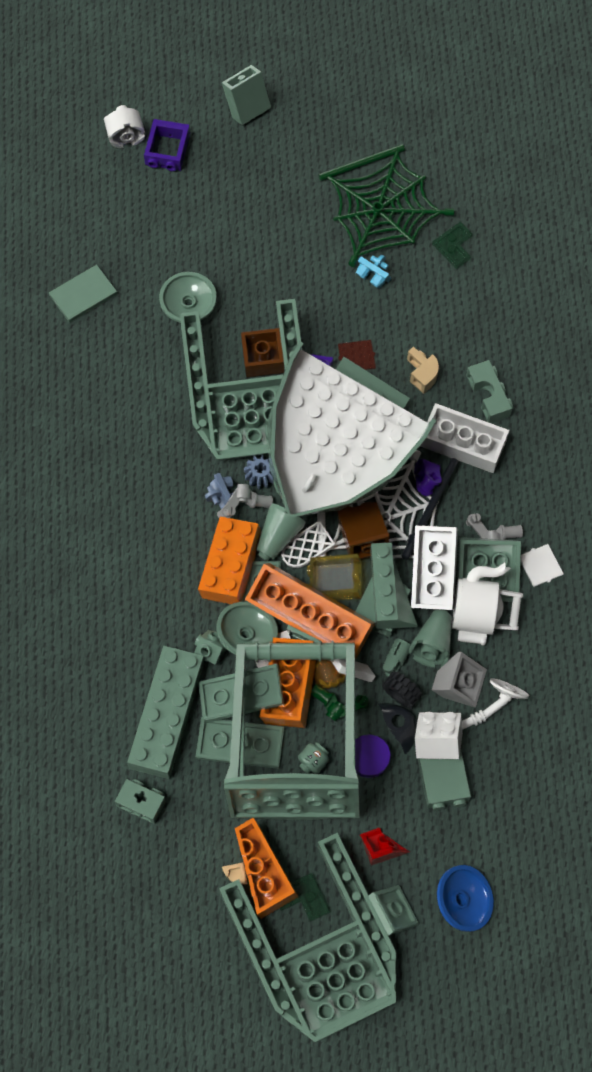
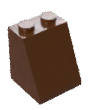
M364 502L360 506H348L338 511V521L350 562L371 557L372 543H389V534L377 502Z

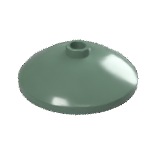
M182 272L173 275L163 284L159 294L160 306L163 312L170 319L181 323L180 313L199 311L200 319H205L213 311L217 299L216 290L212 282L205 276L195 272Z
M237 602L227 606L220 613L216 624L217 636L220 642L228 651L235 655L237 643H256V641L258 643H268V641H271L272 643L273 637L277 638L278 634L277 624L273 616L249 602Z

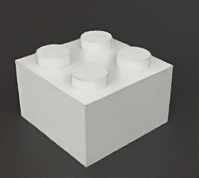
M419 712L415 734L416 758L459 759L463 734L461 713Z

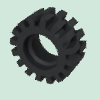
M393 671L382 684L383 689L392 699H395L397 703L408 709H411L422 696L420 689L415 687L416 685L410 682L409 678H405L399 672Z

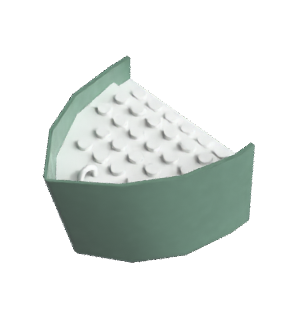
M301 341L289 359L267 420L269 469L287 514L290 517L341 510L382 490L427 438L436 422L434 418L429 423L425 422L382 397L383 393L350 374L346 376L301 350L303 346Z

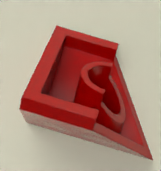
M380 828L360 834L371 866L410 853L407 849L382 833Z

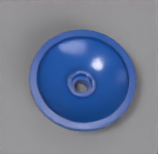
M467 865L452 867L443 874L437 888L438 905L443 917L451 926L460 931L471 932L482 928L489 921L493 911V894L486 878L477 869Z

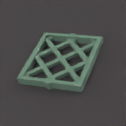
M290 625L287 627L288 633L300 640L314 641V643H319L320 641Z

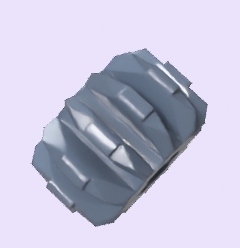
M264 455L261 456V459L254 456L253 461H247V466L244 468V473H246L245 480L249 481L251 486L257 484V488L260 489L261 484L267 488L268 483H274L269 469V458L265 460Z

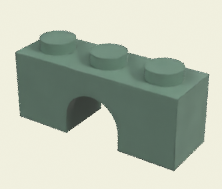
M489 360L468 367L466 377L473 392L484 389L492 395L489 398L483 399L481 406L487 422L493 423L510 417L513 404L511 399H507L505 395L504 384L499 382L497 378L496 367L492 366Z

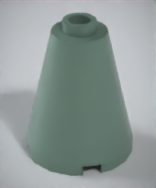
M272 503L256 548L259 552L258 556L266 561L269 559L274 560L304 528L306 522L299 516L290 517L284 507Z
M444 609L433 611L410 644L409 654L412 652L414 655L413 659L416 662L435 668V665L441 664L442 667L449 661L452 617L448 611Z

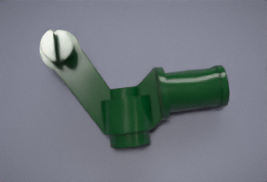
M318 684L312 688L311 696L324 703V707L328 711L326 716L335 722L346 716V705H342L337 701L335 693L328 692ZM358 695L355 699V711L362 708L367 709L369 707L368 698L364 695Z

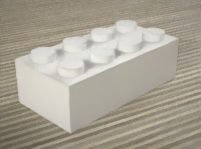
M435 403L427 423L432 418L436 422L420 446L494 473L507 441L509 430Z
M415 526L411 608L454 610L458 528Z

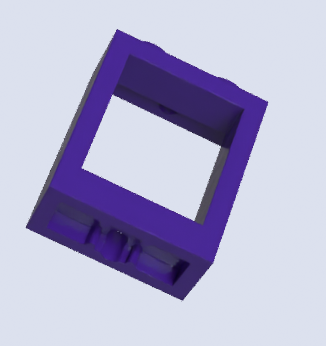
M153 119L144 153L145 165L151 168L161 167L169 171H181L190 138L189 125ZM156 135L181 139L177 156L152 153Z

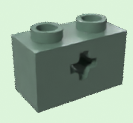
M126 779L115 800L117 807L155 824L166 802L161 791L155 788L149 790L144 787L142 782L135 779L132 781ZM144 796L146 802L141 801L138 803L137 798L141 799Z

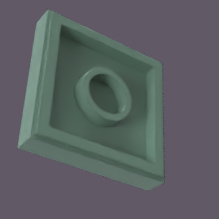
M399 885L368 895L388 936L413 928L419 924Z

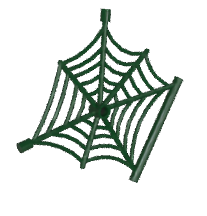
M403 144L318 174L320 181L329 179L338 192L340 201L339 213L333 220H338L350 237L354 253L348 262V265L351 267H355L359 256L369 252L401 244H414L420 229L439 214L454 216V208L440 210L426 198L423 190L426 176H420L410 171L399 157V153L405 151ZM394 155L393 159L386 166L368 176L354 179L333 178L339 174ZM398 160L403 169L419 179L412 182L402 176L395 169L396 161ZM390 166L388 174L372 183L359 186L341 183L368 179ZM393 171L401 179L410 183V185L405 188L398 184L391 177ZM386 179L384 185L370 192L355 193L351 190L370 187ZM392 181L403 190L399 193L395 192L388 186L389 182ZM420 183L422 196L433 209H425L417 201L415 196V186ZM338 186L344 189L348 196L349 208L346 215H341L343 201ZM387 189L395 194V196L392 198L385 196ZM412 189L415 203L421 209H415L409 202L407 191ZM380 190H382V193H381V195H379V196H376V197H373V198H363V197H361V196H366V195L374 194V193H377V192H379ZM350 194L356 199V213H351L352 200ZM404 194L406 203L411 209H403L399 200L400 196ZM379 199V201L374 202L373 204L369 202V201H373V200ZM359 200H360V201L362 202V204H363V211H360V212H359V208H360ZM395 200L397 201V205L399 206V208H396L394 206ZM389 204L392 206V208H385ZM366 205L372 209L366 210ZM384 212H391V213H390V215H389V217H388ZM394 213H401L396 224L392 220V216ZM411 213L409 218L406 220L403 229L399 227L400 221L404 214ZM415 213H421L410 226L408 233H406L405 230ZM424 214H434L417 228L413 237L410 236L413 227ZM366 215L370 222L368 227H366L359 216ZM352 217H356L365 229L362 238L356 223L351 219ZM383 217L385 220H387L374 223L376 218ZM348 218L358 233L359 246L357 250L353 236L342 219ZM380 224H391L393 226L392 228L370 232L372 227ZM398 230L401 233L400 235L388 236L365 243L367 236L375 233ZM401 237L408 239L407 241L385 244L360 252L363 247L377 242Z

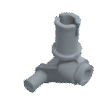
M238 484L226 505L217 512L218 518L220 516L230 518L236 513L235 508L239 502H246L250 508L255 506L269 508L273 503L272 496L256 495L255 492L249 489L248 484Z
M471 514L466 520V525L472 526L480 538L505 540L507 538H521L523 536L521 525L508 527L500 525L496 530L488 531L480 520V514Z

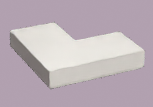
M334 660L332 663L337 671L346 674V660ZM355 661V678L372 682L375 675L369 666Z

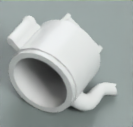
M505 562L497 568L487 566L475 567L468 573L467 578H458L452 629L459 630L458 641L485 645L487 634L492 635L494 628L519 629L517 625L523 594L499 589V582L480 580L482 577H499L504 575L511 569L510 567H505ZM500 594L513 596L509 625L497 624L503 612V601Z

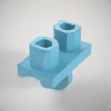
M380 255L378 258L372 256L370 260L374 264L363 257L359 258L358 262L360 265L357 268L356 274L361 278L366 279L370 272L374 273L375 275L370 283L377 288H380L385 281L389 282L392 279L387 272L380 269L382 267L386 270L389 266L385 263L386 257L384 255Z

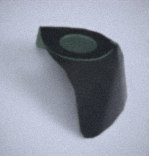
M378 703L377 705L382 710L386 725L401 744L404 754H407L415 742L417 728L415 717L410 710L400 705ZM395 715L404 717L405 723L402 727H395L391 721Z

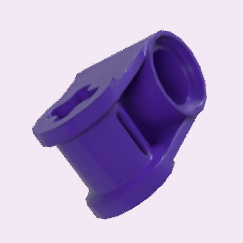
M422 458L417 461L414 468L416 488L422 495L431 496L434 487L442 482L440 466Z

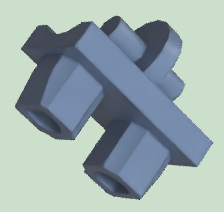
M220 473L214 475L215 479L207 487L209 492L205 495V499L208 502L213 501L214 505L219 504L222 509L233 494L228 492L233 487V481L230 476L222 477Z

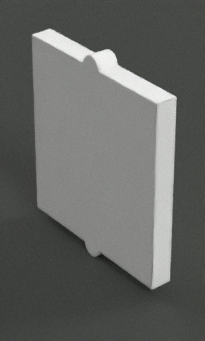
M548 544L537 549L532 548L530 552L522 554L520 557V562L533 587L545 582L550 583L552 579L564 574Z

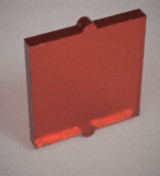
M371 340L338 344L339 361L345 357L364 370L376 369L374 361L375 352L372 350Z

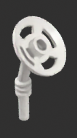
M491 678L490 683L501 692L499 695L501 698L484 711L479 710V713L475 712V715L470 714L471 717L462 720V730L472 725L477 726L482 721L486 722L488 717L505 706L512 698L528 699L529 694L505 681Z

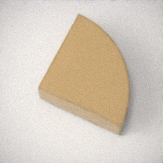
M243 862L222 867L225 876L231 882L239 879L242 885H248Z

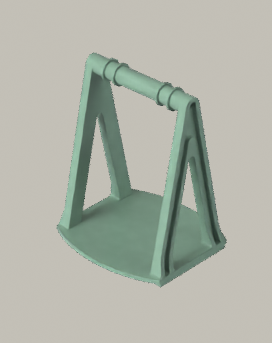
M258 641L256 643H237L230 766L224 779V790L231 818L287 820L360 818L359 782L355 770V643H334V641H331V643H321V641L319 643H271V641H268V643H258ZM246 660H256V662L258 660H268V662H271V660H319V662L321 660H331L332 662L334 660H346L345 777L296 773L244 776Z

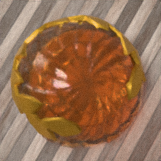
M331 660L317 661L313 678L316 684L326 689L336 688V686L343 684L346 674L339 673Z

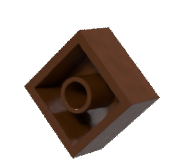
M279 328L241 332L246 377L284 373Z

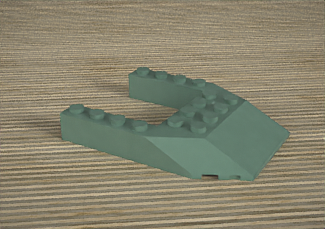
M295 299L276 301L284 369H286L291 355L301 341ZM199 311L180 313L193 426L217 460L269 454L267 420L283 375L208 384Z
M338 833L319 841L318 849L352 917L353 923L276 959L240 880L238 879L219 888L221 897L275 1011L313 1042L330 1036L396 1003V951Z

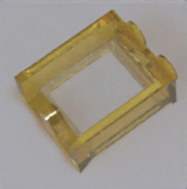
M358 554L310 557V565H307V575L310 577V584L308 585L334 600L362 599V561Z

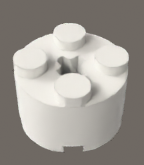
M121 105L116 108V111H113L104 118L110 143L116 148H124L123 144L131 143L132 146L137 145L145 137L140 113L135 109Z

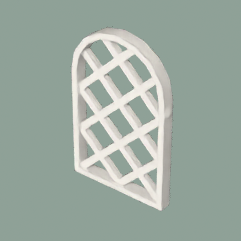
M319 520L297 534L290 541V543L293 542V545H287L282 550V558L288 566L301 568L336 545ZM320 526L322 527L324 532H319ZM308 533L315 534L313 540L307 539ZM318 534L324 535L323 541H316ZM327 536L332 543L326 542ZM297 540L303 541L301 548L295 547ZM306 542L312 543L311 549L304 548ZM315 543L322 544L320 550H314ZM286 548L291 549L290 555L284 554ZM294 549L301 550L299 557L293 556ZM303 551L310 552L308 558L302 557ZM291 559H298L297 565L290 564Z

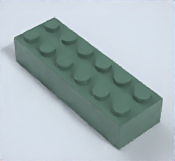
M163 646L127 761L129 769L170 779L204 666L203 655Z

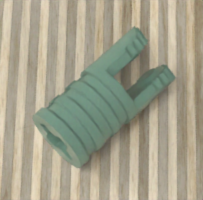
M395 639L386 656L383 670L387 677L393 671H399L409 654L410 644L404 640Z

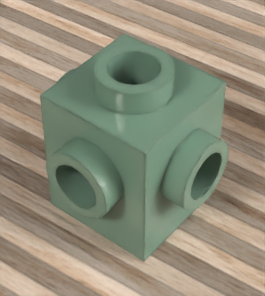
M207 630L203 635L200 634L195 641L197 647L194 653L203 655L204 661L216 665L224 657L226 648L220 642L216 631Z

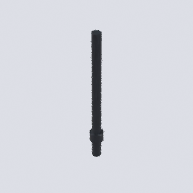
M451 458L442 476V482L437 485L417 526H426L459 462L456 458ZM415 530L406 541L407 545L401 555L403 559L408 560L414 550Z

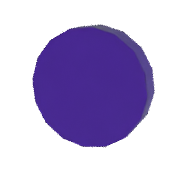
M370 734L355 739L356 773L366 778L377 777L382 774L388 767L390 760L389 747L385 741L378 736Z

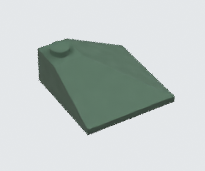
M458 537V578H467L468 573L475 567L487 566L497 568L505 562V567H510L511 569L504 575L499 577H482L480 580L499 582V589L519 592L521 541ZM500 594L502 601L513 602V596Z

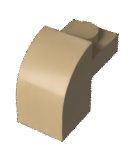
M413 347L408 351L407 360L417 369L411 373L410 382L424 394L435 384L439 365L433 354L427 359L422 351H418Z

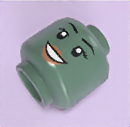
M317 742L315 744L308 743L298 755V760L301 762L299 767L307 774L310 772L318 774L329 762V757L327 756L329 752Z

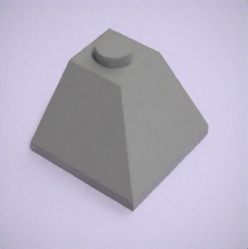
M458 652L437 671L432 691L445 699L476 707L487 669L464 653Z

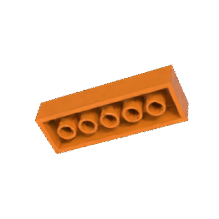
M271 563L263 564L245 598L249 603L284 623L322 641V643H331V641H334V643H355V659L375 625V622Z

